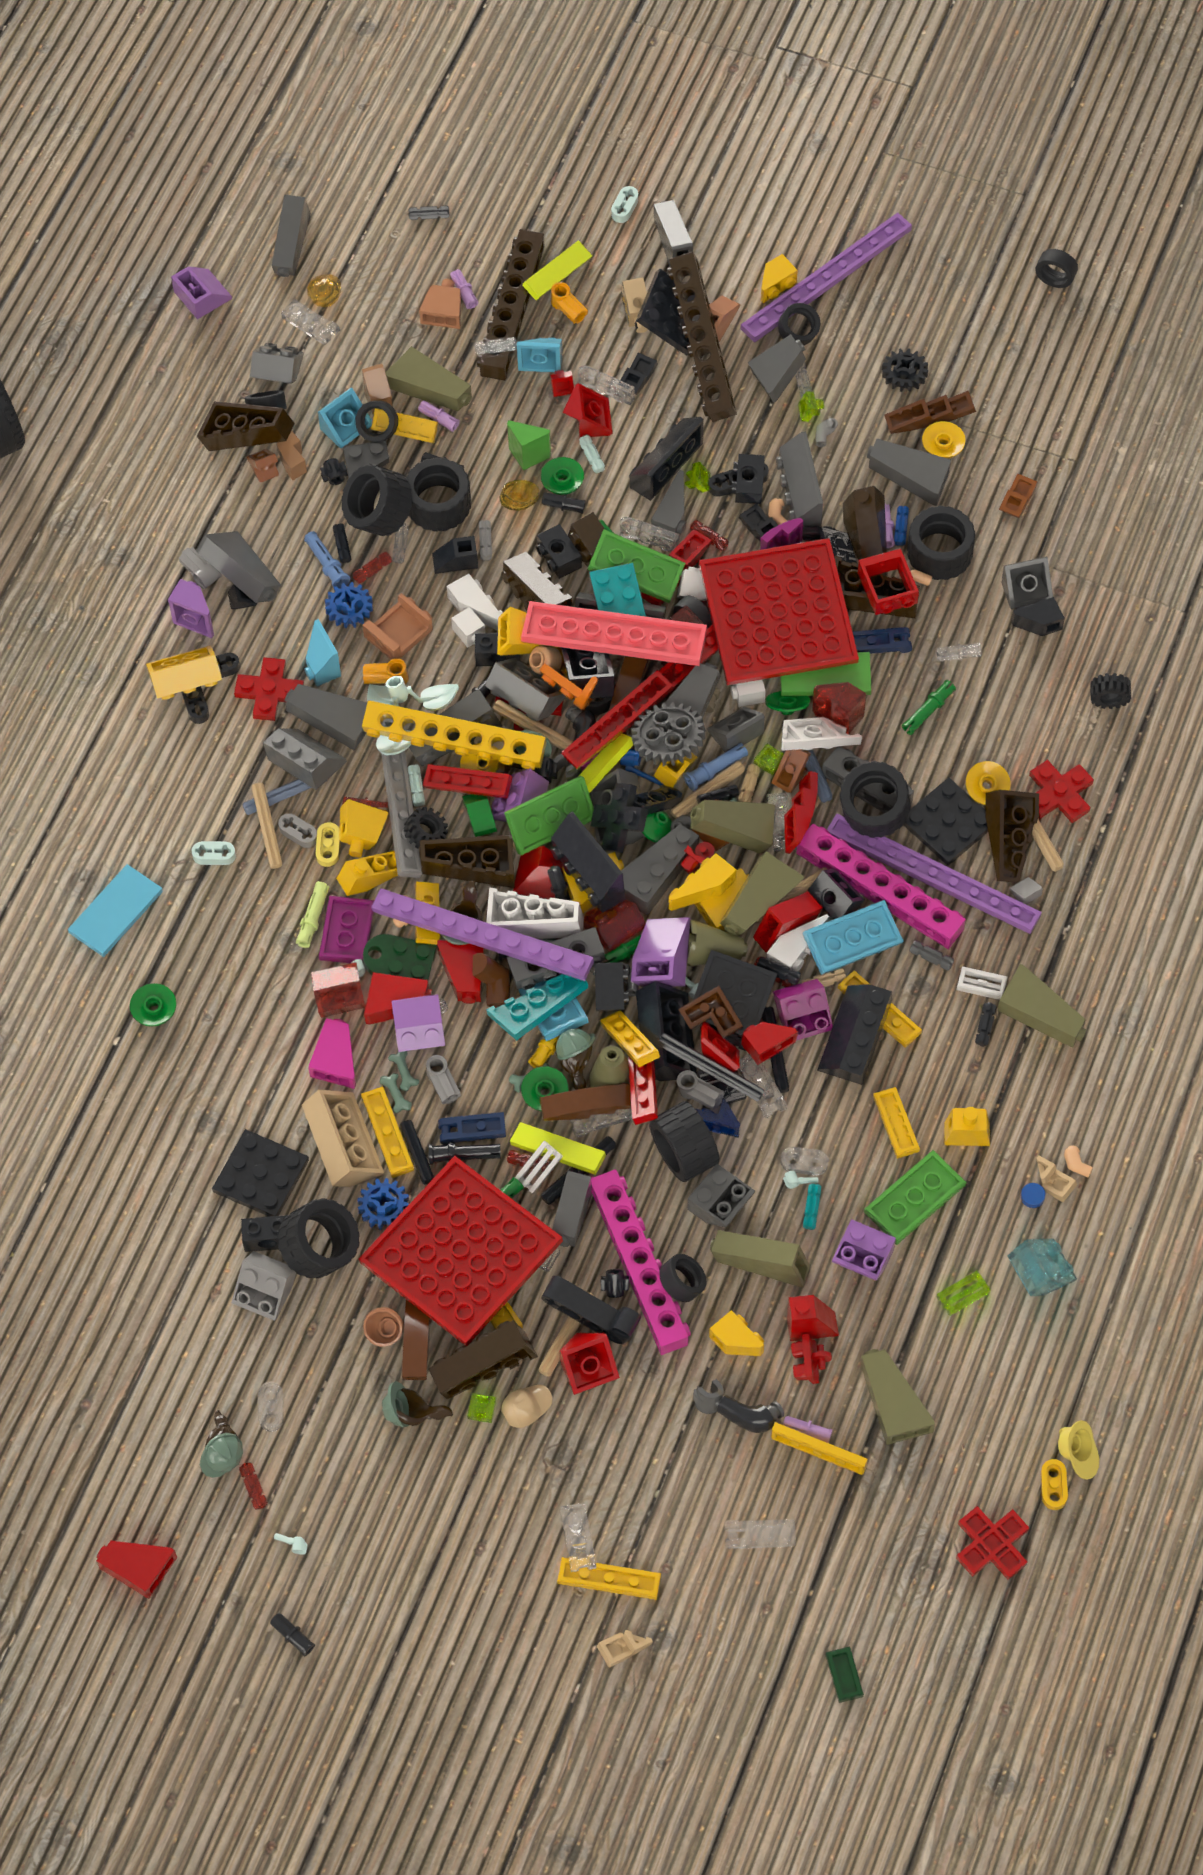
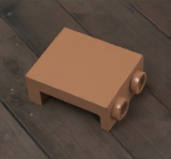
M402 593L398 595L397 604L375 623L368 620L363 624L364 637L391 660L400 659L433 630L431 615L426 610L422 611L412 598L406 597Z

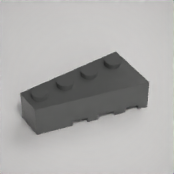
M479 689L439 714L495 727L503 726ZM429 728L426 731V735L434 736L438 730L436 728ZM452 732L449 734L448 739L455 741L459 738L460 734ZM412 744L409 746L421 766L430 764L434 760L454 751L449 749L438 751L433 749V746L425 744L424 747Z
M680 824L622 869L626 897L624 902L648 916L684 869L680 864L688 856L684 852L686 847L690 846L695 852V848L699 844V835Z

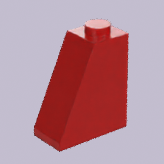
M809 892L768 908L753 938L767 954L781 935L817 919L822 907Z
M438 940V955L457 1001H462L466 1004L481 1002L483 982L473 976V955L477 953L485 954V948L470 943L456 945L447 940Z
M373 972L364 1012L365 1023L371 1025L394 1019L393 1000L432 995V989H429L428 980Z
M814 1295L789 1297L787 1324L790 1341L802 1340V1335L810 1334V1339L839 1336L834 1310Z
M111 1540L107 1546L104 1545L99 1550L96 1562L99 1569L149 1599L176 1561L177 1555L175 1550L170 1547Z

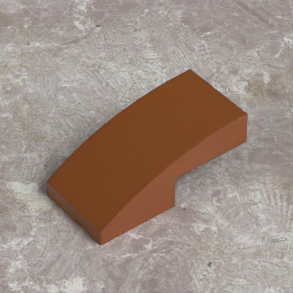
M1017 473L999 510L1020 518L1038 482Z

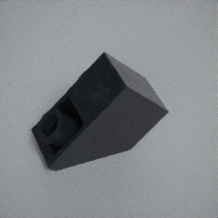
M475 536L453 538L434 551L432 558L435 574L478 569Z
M1051 597L1040 599L1028 606L1023 605L1013 610L1011 623L1014 627L1039 636H1045L1063 630L1065 617L1055 598Z

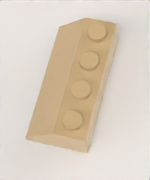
M318 1090L302 1104L332 1186L351 1187L384 1174L353 1092Z

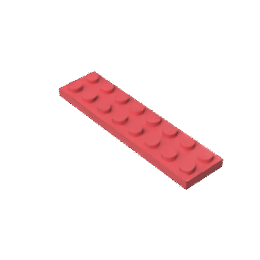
M530 601L521 641L700 666L707 625Z

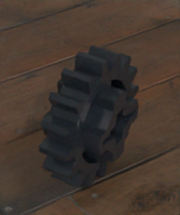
M900 348L898 354L892 351L891 357H885V363H882V378H886V385L892 383L893 390L896 387H900V392H903L904 388L911 392L912 387L919 389L920 383L925 384V379L928 378V362H924V356L918 357V351L912 354L909 348L906 352H903Z

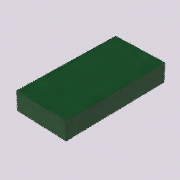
M850 1646L825 1652L838 1702L842 1703L864 1697Z

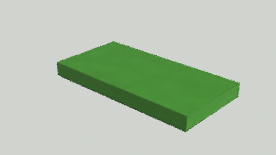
M604 529L587 570L596 571L633 563L640 592L670 603L685 563Z
M857 652L859 657L858 663L781 676V696L871 695L870 652Z
M579 776L504 812L517 854L523 855L550 842L553 834L572 811L583 825L592 821L594 807L584 777Z
M932 1150L864 1209V1213L885 1234L895 1237V1244L898 1245L964 1188L966 1181Z

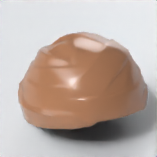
M385 1307L376 1308L369 1312L364 1320V1335L376 1346H391L399 1340L403 1333L402 1319L393 1309Z

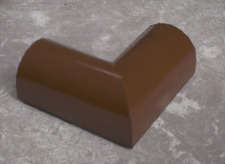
M483 953L474 954L473 976L487 984L486 1005L497 1008L505 1004L504 1001L510 998V970Z
M720 986L715 987L679 1009L690 1030L710 1018L722 1038L732 1035L743 1027Z

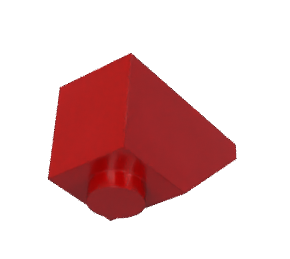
M761 1022L756 1026L751 1025L745 1029L741 1044L755 1063L759 1065L796 1043L798 1031L792 1027Z

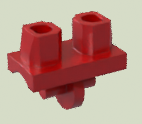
M701 842L695 848V852L690 846H687L684 852L688 856L680 865L688 874H695L700 869L702 862L715 854L714 846L709 842Z
M804 1334L801 1341L791 1343L793 1357L795 1359L804 1357L803 1364L793 1365V1375L797 1380H809L812 1384L820 1383L819 1370L826 1369V1362L832 1360V1353L824 1351L823 1344L817 1345L815 1340L810 1339V1334Z

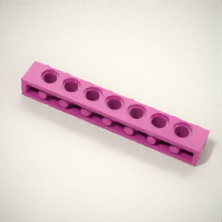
M812 824L806 831L801 843L797 846V855L820 869L823 867L827 869L835 868L859 894L874 903L885 900L891 914L949 950L963 932L966 919L958 911H952L945 907L940 900L931 898L921 888L910 885L902 876L894 875L883 864L875 863L862 851H856L851 848L843 839H837L832 836L824 827ZM827 847L829 850H822L820 848ZM846 859L848 862H841L839 860ZM865 871L867 874H860L858 872ZM884 883L886 886H879L877 884ZM903 895L905 898H898L896 896ZM922 907L924 910H917L915 908ZM935 919H941L944 922L939 923Z
M615 1169L591 1178L592 1195L626 1275L629 1276V1282L660 1355L688 1346V1336H691L690 1329L687 1323H682L679 1315L682 1312L678 1302H673L671 1296L662 1286L659 1275L662 1264L659 1259L655 1260L652 1254L655 1251L650 1238L646 1239L643 1233L646 1230L642 1218H637L634 1212L637 1210L633 1197H628L625 1191L628 1187L624 1176L619 1177ZM610 1196H618L620 1199L610 1201L608 1198ZM625 1216L628 1218V1220L626 1222H620L617 1220V1218ZM629 1237H635L637 1241L634 1243H629L626 1241V1239ZM637 1258H644L647 1260L643 1264H638L635 1262ZM653 1279L656 1282L652 1285H647L644 1283V1280ZM655 1300H662L665 1302L662 1306H656L653 1304ZM664 1321H671L674 1325L664 1327L662 1323Z

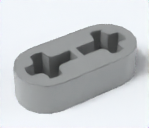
M284 814L280 817L278 825L282 835L304 848H310L316 844L317 831L312 825L293 814ZM285 823H293V827L288 826L287 828H285ZM303 834H304V835H309V834H311V837H312V838L307 837L306 839H304V838H303Z

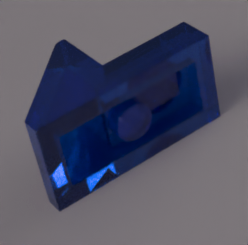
M724 1098L719 1114L714 1113L710 1109H696L709 1128V1131L739 1138L740 1123Z

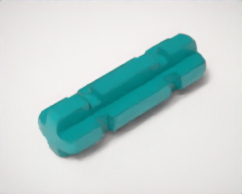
M812 1183L808 1187L803 1228L809 1230L816 1228L821 1195V1185Z

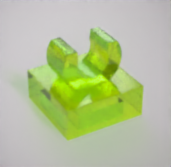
M806 391L798 403L801 421L809 422L813 415H820V409L825 408L824 401L822 399H815V394L812 391Z
M701 462L693 463L692 470L686 472V476L691 480L686 481L685 485L689 489L697 488L701 493L709 491L711 473Z
M766 744L754 758L753 764L773 775L778 769L784 754L771 745Z
M472 1393L467 1418L469 1420L492 1423L496 1397Z

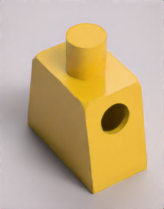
M350 799L340 807L339 840L350 844L348 853L350 856L360 858L362 857L363 849L370 850L377 843L388 812Z
M974 1107L952 1109L944 1122V1145L990 1146V1123L987 1110Z

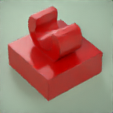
M557 370L555 374L550 375L553 397L572 393L574 383L571 371Z

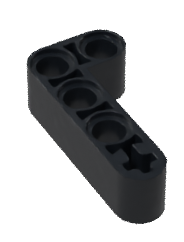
M552 1276L541 1297L548 1305L596 1333L606 1334L610 1341L621 1345L630 1340L641 1319V1315L635 1310L628 1307H622L617 1310L559 1276Z

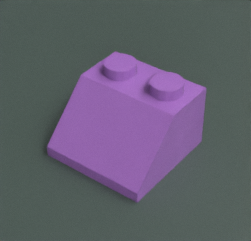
M180 579L168 598L173 623L213 638L214 632L210 612L200 586L195 582H187Z
M438 994L392 1001L398 1052L445 1046Z

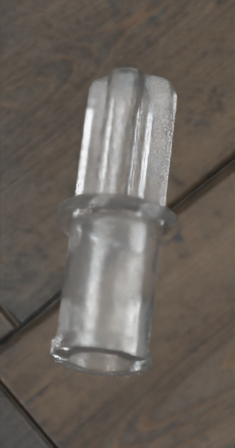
M957 643V646L936 649L938 661L953 659L962 661V658L981 657L982 655L980 643L967 645Z

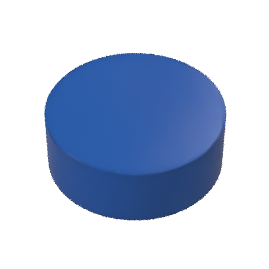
M1037 1183L1025 1185L1021 1192L1022 1203L1029 1208L1040 1207L1045 1200L1044 1188Z

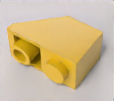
M783 254L765 264L761 287V301L763 303L770 299H775L781 292L791 289L797 283L798 270Z
M691 752L692 758L683 757L684 763H681L679 760H675V765H672L671 761H667L665 766L661 763L654 777L666 787L673 788L698 757Z
M732 1310L709 1328L710 1339L725 1354L761 1356L764 1353L763 1338L756 1331L752 1332L747 1327L746 1320L740 1314L736 1315Z

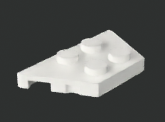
M825 717L784 720L781 749L783 751L812 750L813 748L831 749L837 746L861 745L862 736L858 733L855 735L846 734L845 727L835 724Z

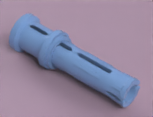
M312 531L306 534L304 541L323 566V573L330 578L333 588L335 586L339 589L342 588V583L347 585L350 582V576L344 573L341 563L333 559L317 533Z
M739 743L708 763L702 762L695 770L685 772L683 778L687 786L692 791L697 790L700 784L712 780L715 774L743 757L748 756L746 747Z

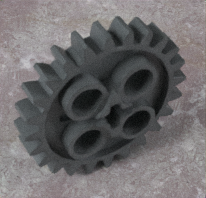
M674 702L671 703L670 707H667L665 703L662 704V708L654 705V711L651 712L646 709V716L639 715L640 721L634 722L635 728L632 729V741L635 751L639 752L640 757L645 756L646 762L653 759L654 765L659 761H662L663 766L667 764V761H671L672 765H675V760L684 763L683 757L686 756L691 759V752L698 753V746L702 747V740L706 739V730L702 716H698V711L692 712L691 706L684 709L683 703L678 707H675Z

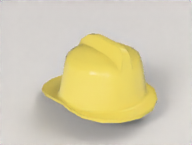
M1080 1420L1075 1422L1072 1427H1063L1059 1430L1058 1449L1064 1458L1071 1461L1076 1474L1080 1478L1088 1480L1093 1478L1098 1471L1099 1455L1090 1425L1086 1421Z

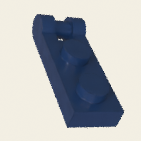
M907 627L852 631L857 652H870L872 654L897 651L908 653L912 651V643L909 641L910 629Z
M504 1112L447 1117L438 1120V1128L441 1130L439 1139L442 1145L506 1137ZM457 1127L458 1132H451V1128Z

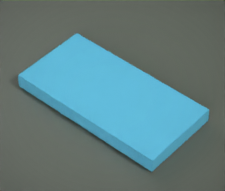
M126 864L68 928V933L102 957H105L161 895L163 889Z
M885 900L805 930L802 933L821 975L904 942Z

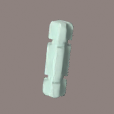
M589 435L581 437L579 444L584 449V453L590 465H592L593 471L597 474L603 472L605 465L600 459L601 457L592 443L591 437Z
M418 764L409 765L408 775L413 805L415 807L424 806L425 798L420 766Z

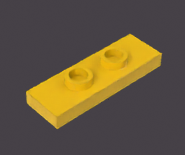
M375 408L371 430L384 432L389 425L388 415L384 410ZM397 413L398 427L393 435L435 443L438 421Z
M416 881L415 899L439 907V883ZM415 926L416 943L437 945V941L440 940L439 933Z
M893 1087L873 1093L874 1101L897 1159L920 1152V1147L897 1088Z

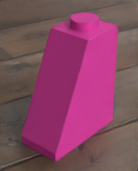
M326 1018L308 1066L310 1077L355 1089L356 1080L349 1024L345 1021Z

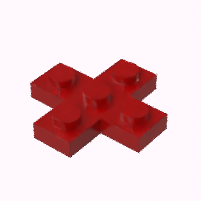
M263 657L260 676L237 675L234 691L235 698L255 700L253 719L276 721L279 702L286 703L285 697L291 689L294 690L298 684L304 685V680L284 679L285 659Z
M1047 759L1030 771L1029 776L1041 788L1036 792L1039 793V819L1059 808L1067 819L1074 823L1090 812L1091 807L1079 793L1091 786L1094 779L1080 764L1061 775Z
M978 1506L958 1521V1525L973 1542L958 1553L956 1559L972 1577L990 1562L998 1568L1007 1580L1027 1565L1028 1561L1012 1544L1029 1531V1526L1013 1509L995 1524Z

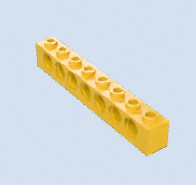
M370 700L367 702L362 723L364 732H367L366 734L371 737L387 736L389 740L394 742H402V740L411 741L412 745L424 747V744L430 745L438 751L454 750L456 754L468 756V753L474 754L481 760L490 761L493 758L498 759L500 763L505 765L517 763L522 764L521 767L534 770L535 767L541 768L547 743L544 736ZM389 718L393 720V724L391 726H382V722L385 719ZM408 723L416 725L415 729L410 732L405 731L404 727ZM429 728H436L438 730L434 736L426 735V731ZM452 732L460 734L459 738L455 741L448 739L449 734ZM480 737L482 741L479 745L470 744L471 739ZM497 741L504 743L503 748L500 750L492 748V745ZM518 746L526 748L525 753L521 755L516 754L514 750Z

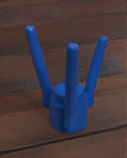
M629 749L620 759V765L626 766L625 771L635 773L660 786L663 785L656 778L634 768L640 765L642 758L635 749Z

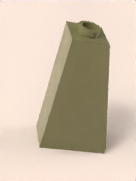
M412 346L385 372L391 390L455 411H459L463 406H467L472 399L470 384Z
M704 800L692 808L690 813L691 829L760 854L773 845L775 805L768 803Z
M766 851L759 857L720 924L724 926L728 933L740 936L762 917L768 908L774 906L804 879V876Z
M1022 964L1019 965L999 1000L997 1011L1073 1048L1077 1041L1081 1042L1087 1031L1084 1028L1086 1019Z
M718 1230L716 1238H713L711 1241L710 1250L718 1263L804 1288L810 1264L799 1244Z
M872 1349L865 1352L861 1356L860 1365L886 1445L934 1433L935 1422L886 1350L878 1351V1349Z

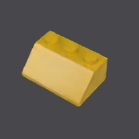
M210 645L146 664L157 699H170L175 696V693L182 691L183 693H190L195 691L196 687L203 685L211 687L222 680L215 653Z

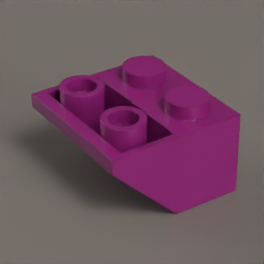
M818 979L773 991L782 1026L795 1028L798 1031L797 1040L832 1030L833 1024L825 988Z

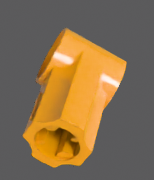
M563 282L555 283L552 286L551 305L555 309L561 310L574 324L583 321L588 314V310L570 292V287Z
M396 658L388 663L364 664L363 666L364 684L386 683L388 679L394 676H401L405 685L409 680L406 664L401 659Z

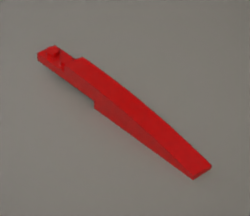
M713 624L706 632L701 664H704L719 651ZM668 662L659 671L656 670L563 750L561 754L576 769L580 768L634 725L635 721H639V715L645 716L646 709L651 711L654 705L657 706L675 691L696 665Z

